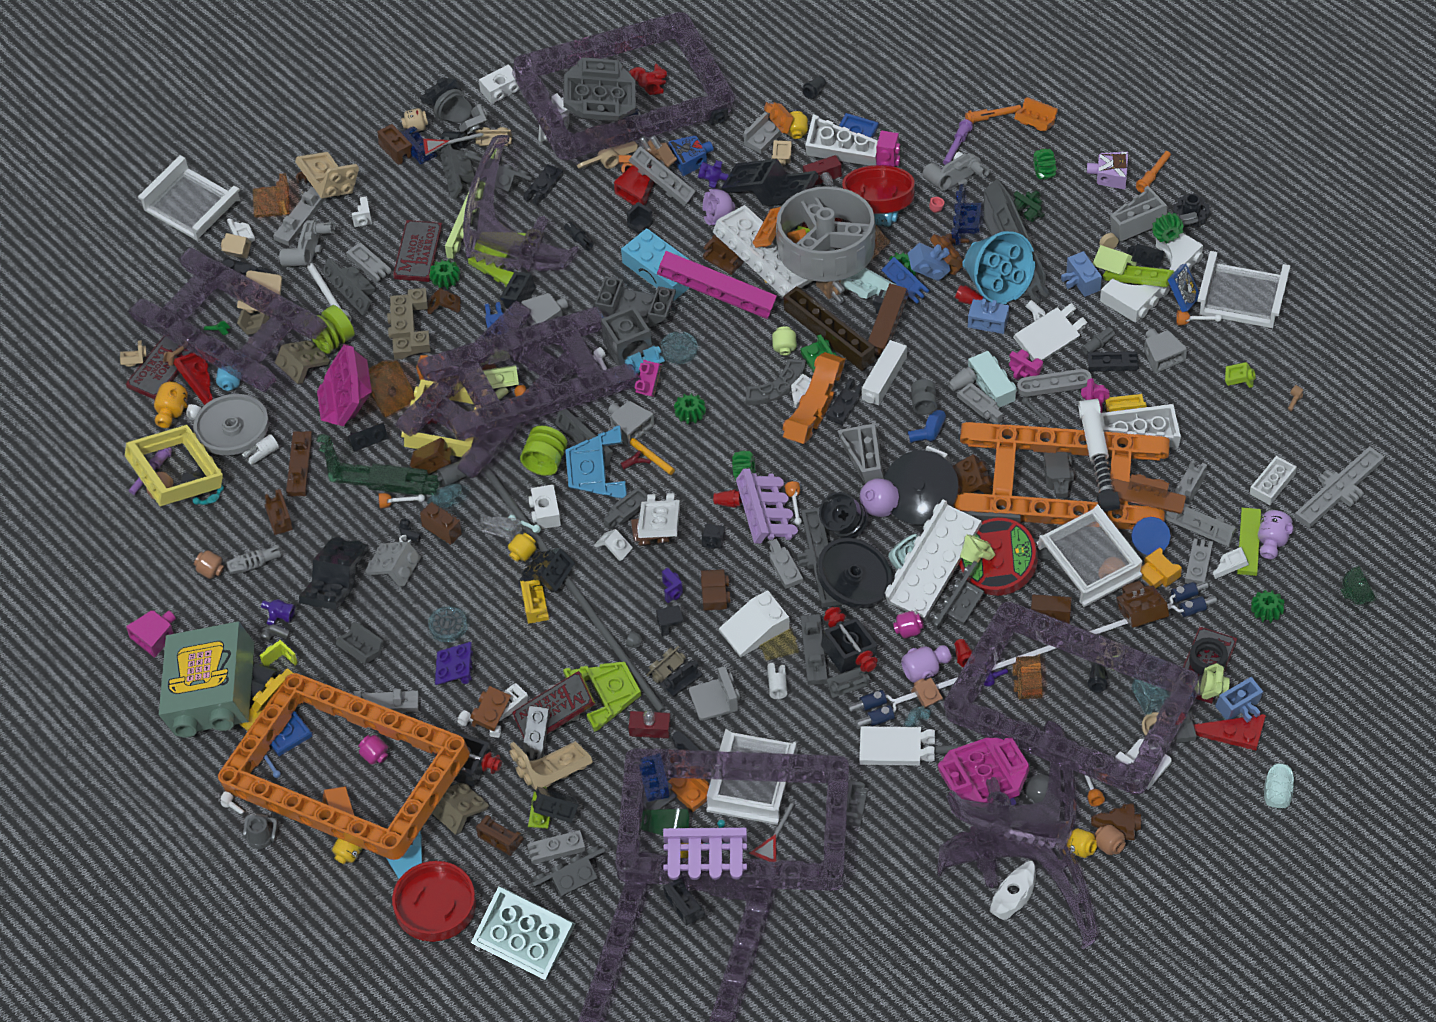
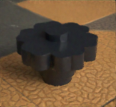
M1194 193L1178 198L1177 203L1173 205V214L1176 213L1179 216L1196 212L1198 222L1192 224L1195 227L1204 224L1205 219L1210 216V205L1205 203L1204 198Z

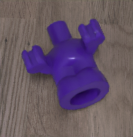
M716 160L714 166L702 162L697 178L709 180V187L715 189L717 182L720 179L726 181L729 174L722 173L721 166L723 162Z
M280 599L272 602L263 600L261 608L267 609L269 612L267 625L275 624L277 618L290 623L295 614V604H287Z

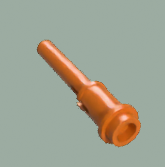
M1021 105L989 111L987 109L974 112L969 110L968 113H965V119L970 120L974 124V122L988 120L990 117L1016 113L1021 109ZM993 113L991 115L981 116L983 114Z
M1165 151L1153 168L1136 182V189L1139 192L1143 193L1144 188L1150 187L1151 183L1156 179V174L1171 156L1169 151Z

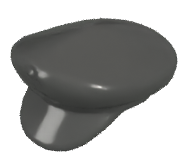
M451 89L443 93L436 101L434 115L439 120L462 123L471 116L472 106L465 99V95L461 90Z

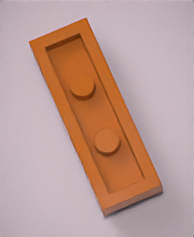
M781 207L770 209L753 240L755 248L767 247L773 243L776 236L777 215Z

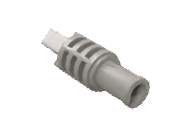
M277 545L263 551L257 549L228 561L227 568L229 573L246 572L263 566L267 561L280 558L281 555L280 551L277 550Z

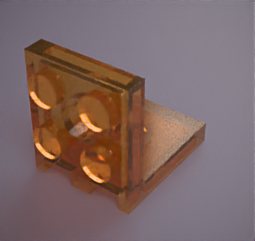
M383 360L368 368L371 393L383 417L393 414L411 404V400H415L414 392L398 360ZM392 386L397 391L394 397H390L388 394V390Z

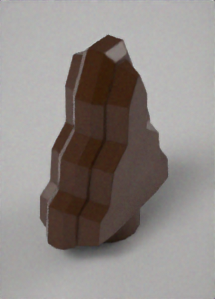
M1134 803L1123 804L1120 808H1113L1110 813H1099L1092 816L1091 825L1096 828L1113 825L1125 835V840L1134 841L1135 830H1141V814H1135Z

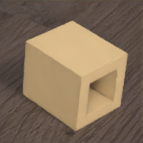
M226 233L225 238L222 239L221 248L227 255L247 259L252 241L247 237Z

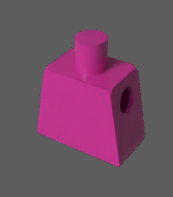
M150 611L126 626L129 638L155 658L165 647L166 635L174 634L171 623L176 618L170 611H167L162 616L155 611Z

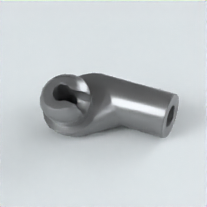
M272 624L262 629L260 638L264 642H268L275 635L286 639L290 630Z

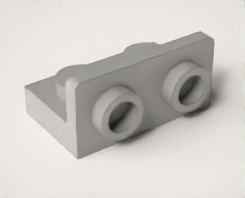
M764 112L756 118L750 127L745 129L743 133L744 145L762 154L782 132L774 123L768 120V113Z

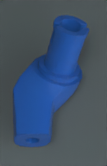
M936 410L930 414L926 426H924L925 428L908 431L910 443L925 439L929 442L935 440L946 419L944 411Z

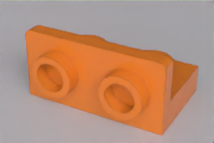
M682 763L680 765V772L667 782L672 785L670 790L677 795L676 798L694 812L707 801L709 783L705 779L701 780L693 768L687 767Z

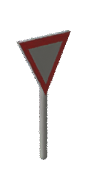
M483 133L453 140L423 139L425 155L427 156L446 144L481 137Z
M790 803L774 835L751 851L749 855L776 865V838L794 806L793 803Z

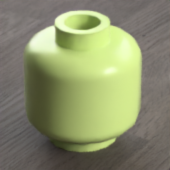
M790 327L777 328L772 334L773 349L780 353V355L791 354L797 347L795 331L791 330Z

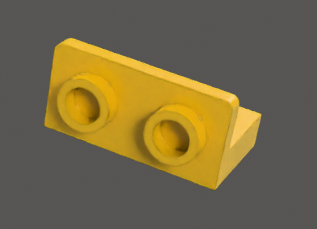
M1142 394L1109 397L1105 400L1106 412L1147 407Z

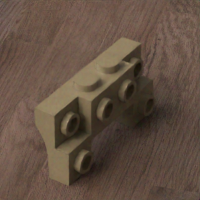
M426 288L410 289L407 295L390 296L391 313H387L388 324H391V327H388L389 338L393 339L394 360L404 359L417 353L431 352L429 330L415 332L413 310L428 309Z

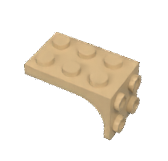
M328 152L296 157L295 163L321 198L353 193L359 171L357 164L338 167Z
M576 741L534 761H529L527 755L514 742L510 743L512 750L509 752L513 761H516L518 765L516 767L518 776L524 778L527 786L531 785L535 790L537 786L541 788L548 787L551 783L566 778L569 774L582 770L587 765L593 763L591 756Z

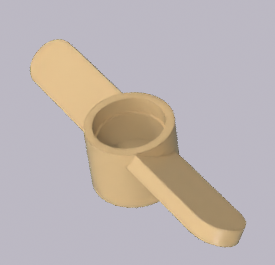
M628 141L613 148L605 146L598 152L597 157L578 164L577 167L581 169L601 161L605 168H613L619 163V155H626L636 151L637 143L635 141Z

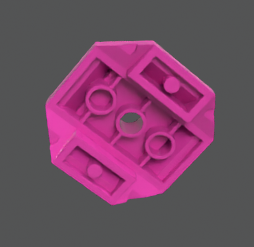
M343 345L328 368L323 383L320 384L317 390L321 421L344 426L347 421L357 415L372 392L367 359L357 353L351 345Z
M984 738L950 750L943 760L939 762L938 770L954 797L963 800L973 809L977 807L983 809L1019 796L1029 772V764L1013 738H1005L1004 740Z

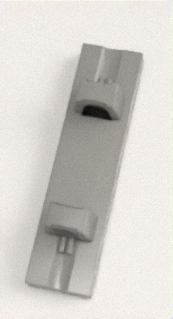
M641 146L636 149L628 160L639 169L638 172L641 175H647L666 191L665 194L670 198L674 197L684 206L695 193L693 188Z
M310 187L307 192L305 191L302 199L293 211L283 219L282 225L273 235L274 240L290 246L303 229L304 223L312 218L326 198H321L313 187Z
M1185 503L1182 514L1163 510L1165 511V520L1228 547L1232 543L1236 527L1224 523L1225 520L1219 517L1214 519L1189 508V505Z
M393 689V692L362 693L361 691H354V694H352L399 713L419 712L418 691L402 692L401 689Z

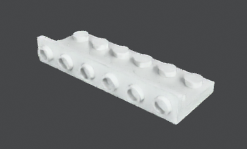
M745 205L716 221L713 233L781 296H784L796 286L802 288L812 282V280L792 273L784 266L779 257L776 236L771 245L755 248L753 240L763 221Z
M942 499L941 503L935 506L932 518L926 521L922 535L916 538L913 550L907 553L903 567L897 570L892 585H888L885 591L887 602L906 612L913 610L916 614L919 613L922 620L925 621L962 559L960 554L966 534L975 536L982 525V521L949 506L947 501Z

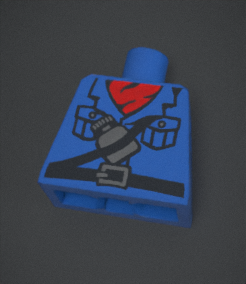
M697 136L668 142L670 150L677 158L675 164L682 176L700 168L702 162L707 163L706 153L713 151L710 141L701 144Z

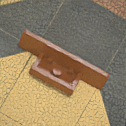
M1131 474L1130 482L1111 478V485L1118 492L1119 500L1178 514L1183 512L1186 496L1168 492L1169 483L1162 479H1150L1141 474Z

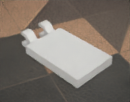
M1071 303L1062 311L1058 307L1017 332L1013 338L1023 350L1028 352L1029 358L1032 361L1035 358L1044 361L1080 337L1078 332L1085 328L1084 325L1087 324V321L1083 317L1073 325L1068 321L1067 318L1074 314L1073 311L1076 310Z
M667 493L666 501H655L656 494H648L647 502H641L638 538L677 536L680 500H674L675 493Z
M861 726L860 765H920V760L934 761V747L928 746L921 749V743L935 744V730L929 729L921 732V727Z

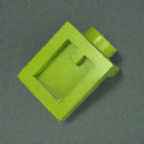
M1247 362L1226 366L1225 382L1228 386L1246 382L1249 388L1253 387L1256 375L1254 369H1251Z

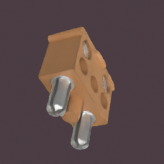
M655 135L649 141L645 136L641 137L640 141L645 147L644 149L670 170L671 165L677 158L673 155L667 143H660Z
M841 280L816 281V286L828 299L834 297L839 304L843 303L844 299L840 294L845 289L841 285Z

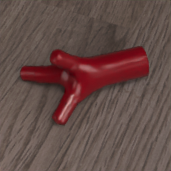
M637 451L634 456L621 462L620 465L624 470L637 463L645 462L650 464L651 460L639 458L641 451Z

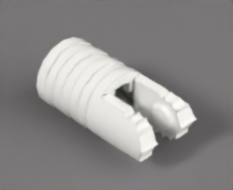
M269 434L257 443L256 446L241 454L245 458L250 456L248 462L253 465L279 449L275 438Z
M769 663L767 666L769 695L774 699H782L787 696L785 665H781L778 673H775V664Z

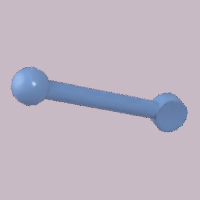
M265 755L264 759L273 771V776L279 778L281 775L280 771L276 770L268 756Z

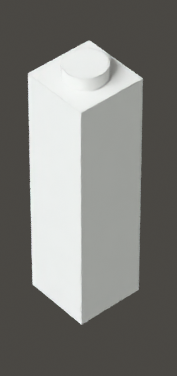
M892 340L888 342L862 387V400L876 405L881 403L907 358L906 345Z

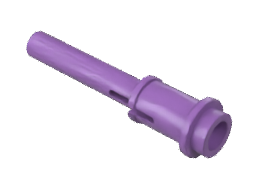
M964 119L959 123V129L954 135L955 140L943 161L944 165L952 161L961 142L965 141L968 132L973 129L970 120Z
M170 447L158 450L154 457L150 459L149 462L153 470L159 469L167 457H171L172 449ZM140 477L129 489V492L133 495L144 484Z

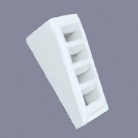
M516 683L504 691V693L511 695L510 700L512 703L508 702L500 721L527 703L528 694Z

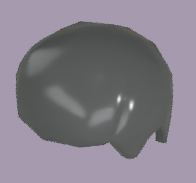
M1037 774L1031 777L1025 784L1028 799H1032L1037 806L1049 805L1057 797L1056 784L1048 775Z

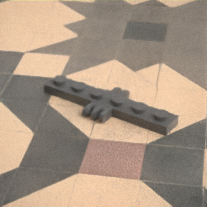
M820 507L801 510L809 549L804 550V553L798 554L797 558L800 567L807 566L808 569L814 570L821 606L824 608L841 605V603L826 593L816 573L817 559L828 544L825 527L819 518Z

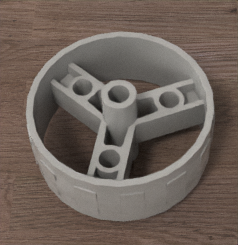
M829 186L807 189L789 198L778 212L776 240L780 260L787 269L802 278L821 282L846 279L863 270L874 255L876 235L873 210L865 199L850 190ZM835 218H841V219H844V220H848V221H850V222H852V223H849V222H836V221H835ZM805 222L810 232L795 244L786 235L792 228Z

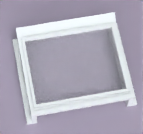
M180 155L138 198L142 201L144 211L199 241L200 237L236 201H240L238 195L240 189L233 186L227 191L188 169L186 159Z
M1210 251L1198 296V302H1201L1200 315L1215 316L1220 314L1222 319L1273 328L1275 316H1279L1290 265L1283 264L1281 275L1218 264L1216 263L1217 252Z
M1099 505L1049 533L1040 535L1039 541L1036 542L1039 550L1047 547L1080 590L1079 602L1083 607L1142 577L1140 572L1142 560Z
M725 729L707 792V812L778 825L780 819L779 807L793 757L796 758L798 752L796 742L788 743L732 733Z

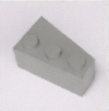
M1147 186L1144 188L1143 193L1133 197V201L1129 204L1125 203L1110 215L1111 232L1121 242L1152 229V223L1156 222V218L1162 217V214H1167V205Z
M875 423L838 430L841 444L864 483L866 484L868 481L876 478L884 479L879 437Z

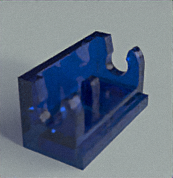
M413 126L405 131L402 130L403 136L412 144V156L420 164L437 156L436 151L427 156L425 155L424 141L418 132L410 135L417 130L416 127Z
M656 753V755L643 757L641 759L643 764L639 765L647 802L669 798V787L661 754Z

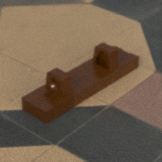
M293 431L286 489L287 496H306L312 431Z

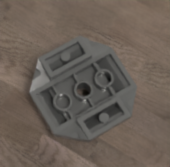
M583 57L564 74L563 107L571 111L578 119L617 122L635 113V79L623 68L619 60Z

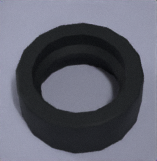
M1210 637L1201 638L1191 646L1190 666L1199 675L1203 676L1204 669L1214 665L1198 660L1197 654L1203 650L1216 652L1220 656V661L1214 664H1219L1224 669L1226 668L1228 659L1227 648L1218 639Z

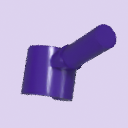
M1003 669L994 673L986 671L982 678L984 686L993 685L995 683L994 678L1007 674L1008 670Z

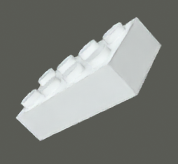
M1276 456L1251 486L1250 495L1271 505L1294 477L1297 467Z

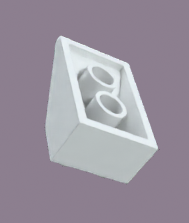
M768 590L752 598L719 628L721 634L739 657L748 654L790 630L789 616Z

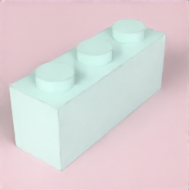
M989 351L968 359V367L973 370L977 377L976 383L986 395L997 402L999 408L1015 401L1017 392L1015 384L1009 381L1005 370L999 367L997 359L994 356L992 357Z

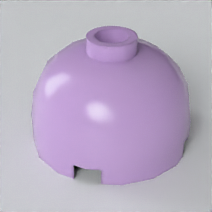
M709 189L710 192H706L703 199V211H706L707 217L704 216V220L708 225H715L719 218L735 210V204L732 202L729 194L723 190Z
M876 478L868 481L862 487L859 498L867 513L872 516L885 517L889 516L892 509L897 507L899 494L898 489L891 481Z

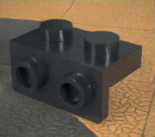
M443 77L437 80V84L433 87L424 91L425 94L420 97V100L423 104H433L435 106L436 101L443 93L451 89L461 90L456 79Z

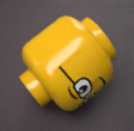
M1077 828L1066 836L1065 843L1069 853L1086 858L1093 855L1096 851L1097 841L1093 833Z
M339 838L332 847V852L336 855L334 859L344 865L346 862H355L362 850L361 847Z

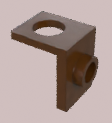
M439 288L427 300V313L431 314L440 305L458 313L460 311V297Z

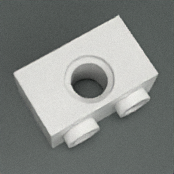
M509 64L479 79L480 92L491 104L521 89L520 77Z
M554 485L531 488L532 496H528L530 508L534 507V511L531 512L533 523L537 522L541 529L561 526Z

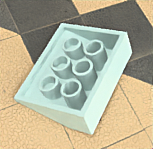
M498 886L471 943L546 980L567 943L575 923Z

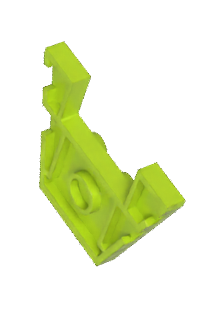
M481 233L468 257V263L484 274L488 273L494 277L495 281L498 283L502 282L506 287L514 272L504 270L503 267L514 247L519 246L533 250L539 240V234Z
M625 662L600 664V667L592 668L581 666L580 669H563L565 678L579 671L585 681L590 680L604 706L586 714L594 732L641 696V691Z

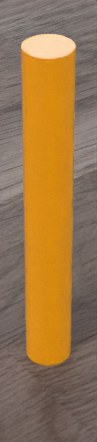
M635 438L630 440V445L641 451L643 455L669 475L674 473L675 469L647 447Z

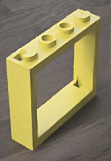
M421 379L419 387H415V400H411V414L406 416L405 424L407 427L402 429L401 437H404V447L419 449L441 438L440 436L413 432L423 396H432L475 404L465 441L442 437L445 440V451L450 447L452 456L471 459L486 407L487 391Z
M188 425L126 443V459L159 506L221 488L223 479L221 469H218L212 456L208 455L204 445L198 441L196 434L191 431ZM183 443L207 477L166 488L144 455Z

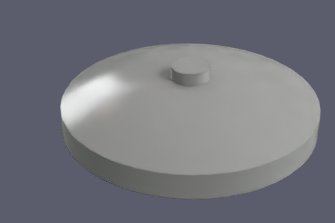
M229 394L215 398L204 405L195 417L193 430L196 438L204 445L206 451L217 455H235L253 448L264 438L268 431L269 418L266 408L256 398L244 394Z

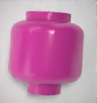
M913 610L898 614L896 622L893 623L896 634L900 633L903 638L919 635L921 629L924 628L921 615L919 613L916 614Z
M367 735L358 745L360 756L371 765L377 762L381 764L388 757V745L377 735Z

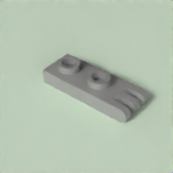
M358 243L346 252L347 257L376 282L381 280L380 277H386L385 272L387 274L392 272L384 262L362 243Z
M1194 538L1185 583L1194 582L1199 584L1205 582L1213 541H1209L1208 547H1205V540H1201V544L1197 545L1198 539Z
M580 830L527 844L528 850H530L529 855L532 857V864L585 851Z

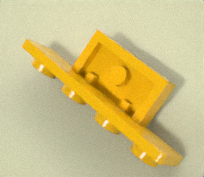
M286 669L275 679L271 677L265 684L266 689L264 692L259 691L252 700L255 702L249 710V722L240 723L247 731L250 729L278 687L288 675L293 673L292 671Z

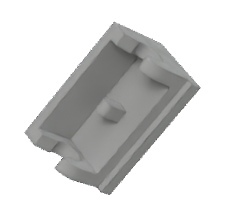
M1191 461L1182 480L1175 488L1174 493L1186 496L1185 503H1191L1204 481L1207 464L1202 463L1197 468L1194 465L1195 461Z

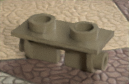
M679 646L674 650L672 648L668 649L662 655L664 659L660 662L656 660L648 667L650 671L646 676L648 677L652 674V678L656 683L662 682L672 673L667 668L668 666L674 671L683 664L686 657L683 653L677 652Z

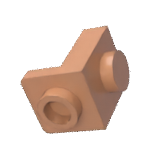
M922 678L916 681L911 690V693H916L924 709L943 699L932 678L927 680Z

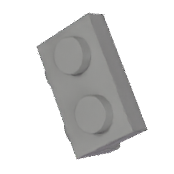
M480 104L471 110L473 118L465 121L459 127L460 131L467 132L468 135L474 133L487 120L486 110L484 107L481 108Z

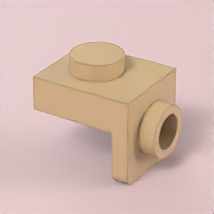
M774 140L772 159H778L782 166L791 162L792 141Z
M142 340L138 341V351L120 352L121 365L135 366L136 364L143 363V357L147 356L146 346H142Z

